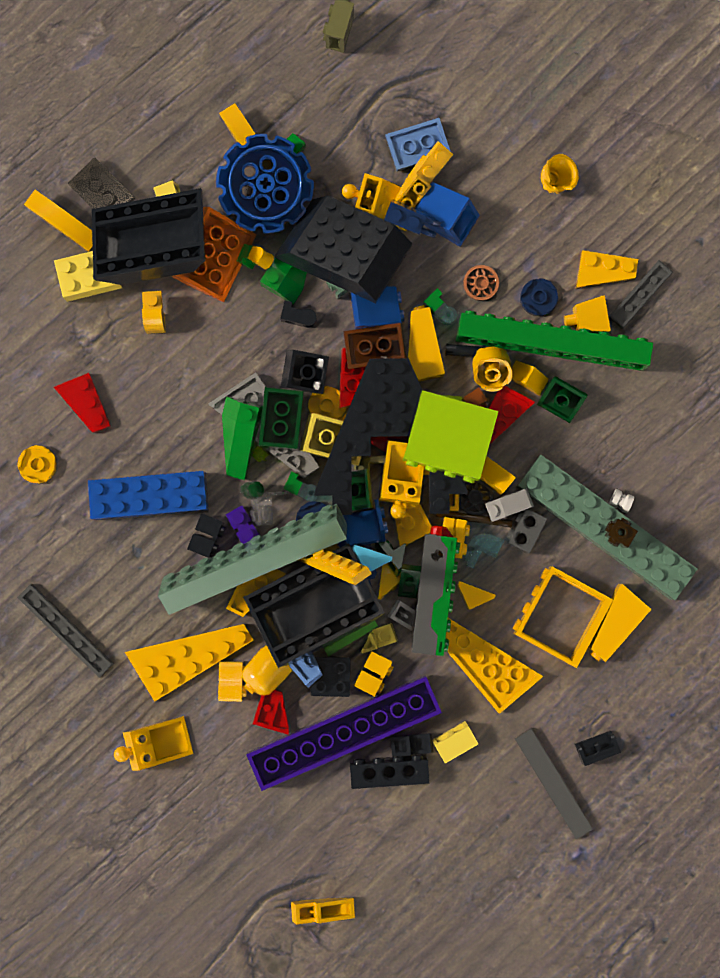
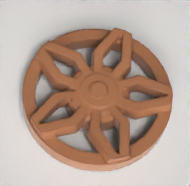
M474 266L464 277V290L474 300H488L498 290V275L488 266ZM476 270V277L469 276L471 272ZM485 270L491 272L493 275L485 276ZM490 278H495V279H494L493 281H491V282H489V280H488V279H490ZM467 279H473L474 283L467 281ZM496 282L495 290L492 291V288L488 285ZM467 284L474 286L471 292L468 290ZM486 289L489 290L490 295L485 292ZM474 290H478V293L473 295ZM481 291H482V293H483L486 297H477V296L480 295V293H481Z

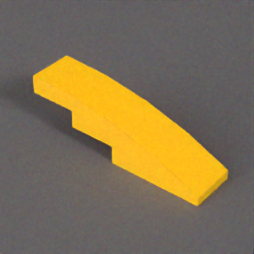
M235 103L219 113L236 142L245 145L246 137L255 135V132ZM264 160L262 162L263 168L270 170L272 162Z
M37 190L32 192L24 206L89 252L93 246L92 230Z

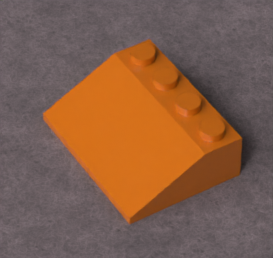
M203 207L206 261L194 272L173 275L171 277L224 302L242 264L236 261L244 244L252 245L256 234L238 226L233 220L211 207Z

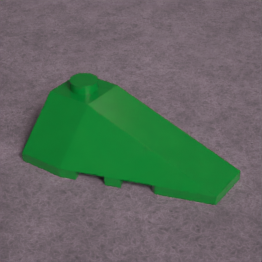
M274 258L272 265L267 269L260 283L262 287L282 299L292 302L294 305L304 289L307 272Z
M226 396L222 413L226 475L245 480L263 406Z

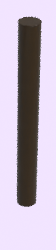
M450 511V514H436V517L441 518L448 517L467 520L468 522L512 527V520L499 519L492 522L490 517L452 511Z

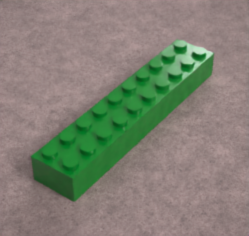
M474 311L461 313L455 341L643 371L650 366L653 342H648L646 338L634 340L629 339L627 335L615 337L610 336L608 332L591 333L589 329L576 331L572 330L570 326H560V328L553 327L551 323H541V325L534 324L532 320H522V322L515 321L513 317H503V319L496 318V315L493 314L477 315V312Z

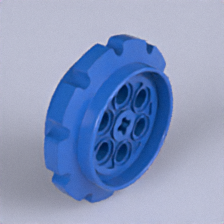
M255 134L246 137L245 145L236 142L223 156L226 165L219 166L216 175V188H220L223 191V194L219 195L218 200L228 216L231 214L236 215L235 223L238 226L254 232L256 227H261L264 234L275 233L284 229V222L293 225L306 212L303 203L311 201L314 190V181L307 178V173H310L312 169L303 152L294 153L293 148L295 145L291 141L280 136H275L274 140H269L267 134ZM264 160L272 162L270 170L263 168L262 162ZM252 167L255 175L252 177L246 176L244 169ZM278 173H286L288 177L287 181H279L277 177ZM264 179H266L267 183L270 184V186H267L266 189H264L263 185L260 184V182H263ZM249 186L252 189V195H243L242 188ZM277 191H282L285 194L283 201H278L275 198ZM258 199H266L267 207L260 208L257 204Z

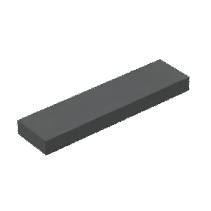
M658 260L610 314L609 318L623 329L673 272Z

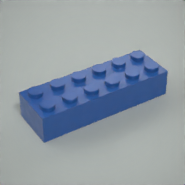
M205 471L88 480L90 519L92 520L209 510Z

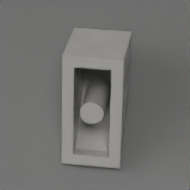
M527 488L485 504L492 522L534 507Z

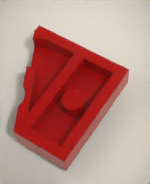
M274 690L269 695H261L253 724L288 735L289 726L283 692Z

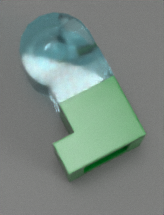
M437 288L423 302V305L426 308L430 307L431 313L442 324L450 325L455 321L457 312L453 307L447 306L440 298L443 293Z
M291 471L283 490L310 502L317 500L319 496H314L317 486L313 484L307 485L297 480L299 475Z

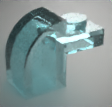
M480 534L473 537L467 545L474 549L473 551H468L464 559L467 561L465 566L474 569L481 553L496 558L504 540L491 534Z

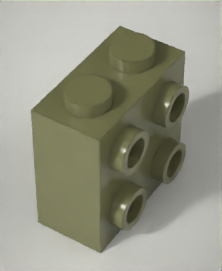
M335 0L334 5L331 4L329 8V21L325 22L323 41H326L327 49L344 53L354 20V3L350 0Z

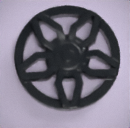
M479 480L472 484V491L466 488L469 492L468 496L459 494L460 508L471 515H480L487 511L482 500L486 501L490 498L489 502L493 501L491 487L486 482ZM476 483H478V490L474 489ZM481 484H483L488 489V491L483 490L481 492ZM483 493L490 494L489 496L483 498ZM461 495L464 498H468L467 500H465L464 504H462L461 502ZM467 502H470L471 506L465 508ZM478 504H482L483 510L478 507ZM475 505V508L479 512L469 511V509L473 508V506Z

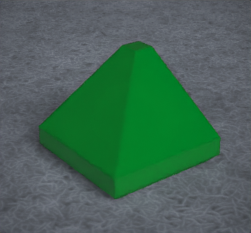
M292 133L287 138V140L295 145L293 148L294 153L298 154L306 148V143Z

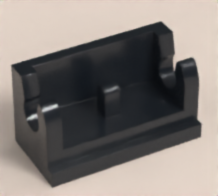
M611 731L575 743L579 758L584 766L621 753L616 738Z

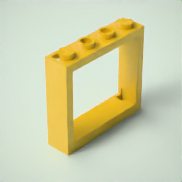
M550 566L542 572L540 576L542 581L539 586L536 585L531 593L533 596L531 602H526L522 612L524 615L521 620L517 619L515 622L513 634L577 668L613 599ZM552 575L600 600L596 611L570 658L522 632Z

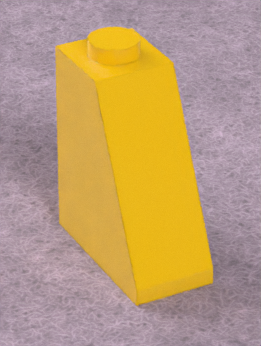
M486 456L480 479L501 495L516 477Z

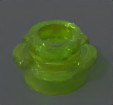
M257 445L252 450L253 454L251 456L258 462L262 460L266 462L269 454Z

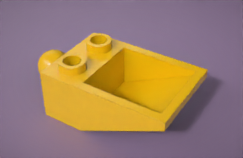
M365 173L360 190H357L353 184H346L342 188V194L346 199L357 198L355 208L384 220L391 201L395 200L401 187L383 178ZM397 226L399 229L407 231V229Z
M388 440L379 501L395 503L391 507V515L395 519H401L406 514L403 504L417 506L420 503L424 466L412 467L406 465L407 461H403V457L408 443ZM389 487H395L396 491L390 492ZM408 489H413L415 494L410 495Z
M184 716L123 732L126 747H118L114 751V758L118 762H125L129 758L132 771H140L192 755L193 750Z

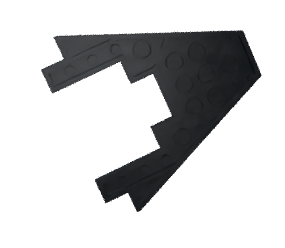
M409 358L369 359L314 492V496H332V505L337 504L342 515H352L351 457L371 456V437L410 436L422 388ZM437 470L436 473L429 471L430 514H450L449 494H468L462 477L456 475L455 478L445 476L443 471Z

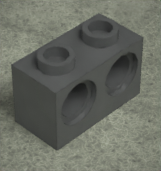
M529 509L523 512L520 511L515 519L518 522L515 529L511 528L506 537L509 539L507 544L529 554L547 519ZM528 516L534 519L532 527H528L525 524V519ZM519 533L526 537L524 544H519L516 541Z

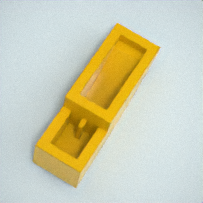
M324 898L291 902L292 922L296 925L355 918L354 898Z

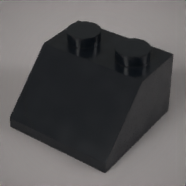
M293 349L287 350L280 388L323 394L329 356Z

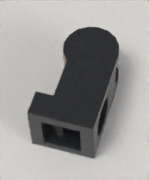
M285 300L280 320L284 323L311 328L316 324L317 316L313 310L293 308L292 302Z

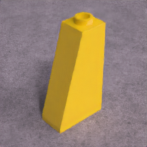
M424 305L415 307L411 311L408 358L419 382L445 375L430 307L425 308Z
M623 584L616 586L611 597L613 602L588 647L592 651L590 655L598 662L600 660L606 662L651 611V608Z

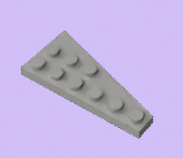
M255 372L208 405L221 415L226 396L263 406L265 385ZM261 420L255 440L257 443H259ZM300 438L298 451L265 448L302 478L319 469L318 464L310 453L299 451L302 442Z

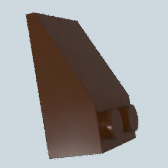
M401 323L343 331L348 369L366 368L369 359L406 358Z

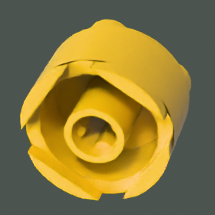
M498 347L478 349L472 361L474 381L485 391L494 392L503 389L502 387L506 384L508 385L512 379L511 362L507 351Z

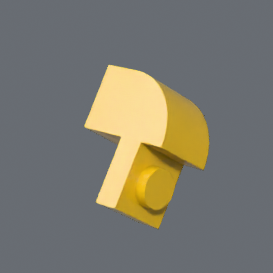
M162 291L142 292V318L145 332L147 334L166 333Z

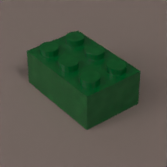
M265 387L259 447L298 451L304 391Z

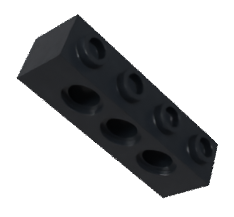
M413 755L412 759L396 756L392 757V760L385 761V758H373L372 762H365V759H355L354 763H350L352 789L430 784L428 759L423 758V755ZM407 765L414 767V772L410 775L403 772L404 767ZM386 767H393L395 773L392 776L385 775L384 769ZM367 768H373L376 771L373 777L369 778L364 774Z

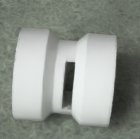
M615 489L609 504L614 508L618 507L621 512L627 514L634 501V496L630 494L623 495L621 490Z

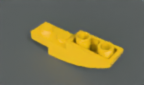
M437 141L426 156L423 155L414 166L395 200L415 208L432 187L429 184L453 156V153Z

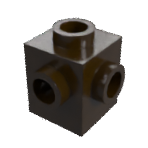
M621 518V520L614 519V521H610L607 524L605 537L609 538L608 542L615 547L620 545L623 548H628L638 531L631 527L632 523L624 518Z

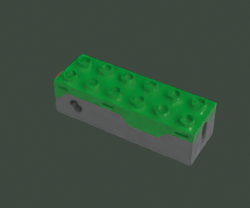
M433 525L430 534H425L412 653L444 656V652H448L449 640L446 639V632H450L451 628L448 612L452 613L453 600H450V595L455 592L456 581H452L453 573L457 574L458 562L454 560L455 554H459L460 542H457V538L453 537L447 527ZM439 550L443 556L434 561L431 554Z

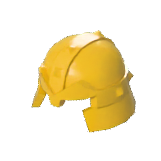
M557 154L547 161L543 166L540 177L543 189L549 193L559 194L565 189L572 190L577 185L579 173L576 164L570 157L564 154Z

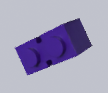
M243 505L225 514L233 529L239 530L236 535L241 543H247L253 537L260 535L254 524H248L252 520Z

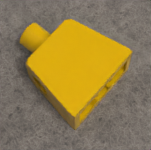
M605 295L576 304L573 307V314L564 316L565 326H576V331L589 329L591 333H609L611 329Z

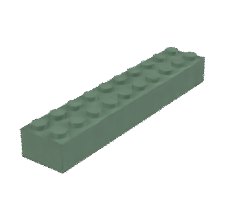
M542 455L536 458L516 486L520 491L527 488L531 499L670 600L677 599L697 571L695 566ZM624 518L631 522V527L638 531L628 548H623L620 545L615 547L608 542L609 538L605 537L607 533L605 528L610 521Z
M337 504L327 505L319 512H311L298 521L292 520L288 522L284 527L279 529L273 528L268 534L263 536L257 535L247 543L236 544L232 549L220 551L210 559L204 558L196 565H188L175 574H167L162 579L158 597L170 615L346 540L347 523Z

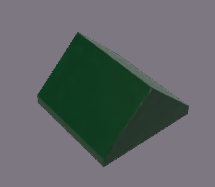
M554 376L537 405L570 423L588 394Z
M369 469L353 471L352 511L373 509Z

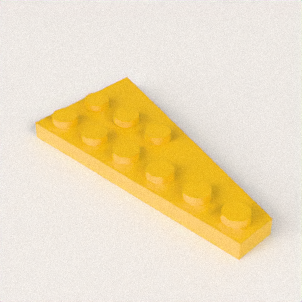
M448 618L451 621L450 632H446V639L449 640V655L499 714L543 677Z
M245 624L127 651L125 654L155 702L249 644L254 639Z

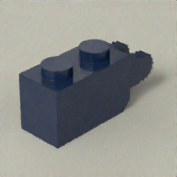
M394 199L391 201L384 218L387 222L420 235L422 233L432 238L436 237V233L423 228L424 223L427 222L436 227H440L441 224L440 221L428 217L427 213Z

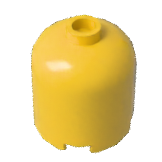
M264 646L243 669L242 677L246 683L244 687L251 694L255 692L259 695H269L289 676L292 670L289 665L278 668L268 647Z

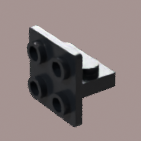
M335 656L315 657L323 675L311 685V696L349 697L351 659L349 657Z

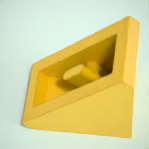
M515 361L512 366L511 380L540 396L549 379L534 366Z
M461 581L457 583L468 610L486 603L496 596Z

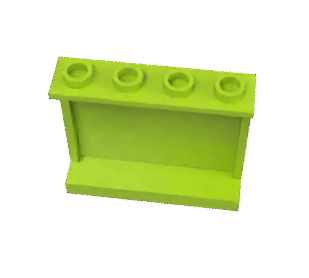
M422 390L403 461H407L406 465L417 467L418 465L425 466V470L430 472L443 471L444 475L455 478L456 475L461 476L463 481L469 483L479 481L498 411Z

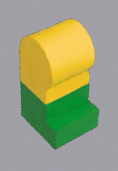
M244 244L236 261L248 269H253L254 265L268 269L273 263L274 256L261 247Z

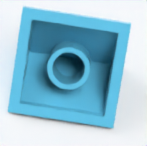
M357 545L351 547L358 562L367 566L370 571L392 561L391 556Z

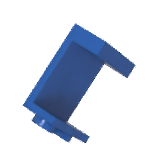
M378 499L375 500L376 509L352 513V515H343L347 523V539L339 542V547L348 543L352 547L354 545L360 546L386 541L385 533H388L387 522L382 521V518H385L384 507H380Z

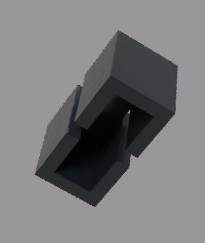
M201 513L195 530L213 536V538L210 540L193 533L187 550L211 558V555L215 556L219 546L216 544L219 537L222 538L226 529L223 526L224 522Z

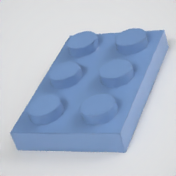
M440 118L385 134L397 172L414 167L423 155L426 156L437 141L450 151Z

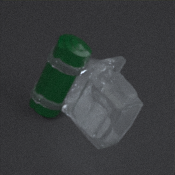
M249 481L240 486V493L245 498L251 500V521L256 526L273 525L271 495L289 494V491L264 492L263 485L258 481Z

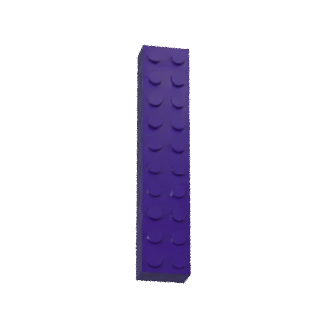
M424 675L247 752L246 755L260 789L263 791L442 712L428 679Z

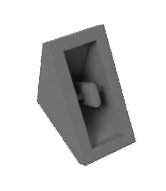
M397 599L387 616L407 629L414 630L416 611Z

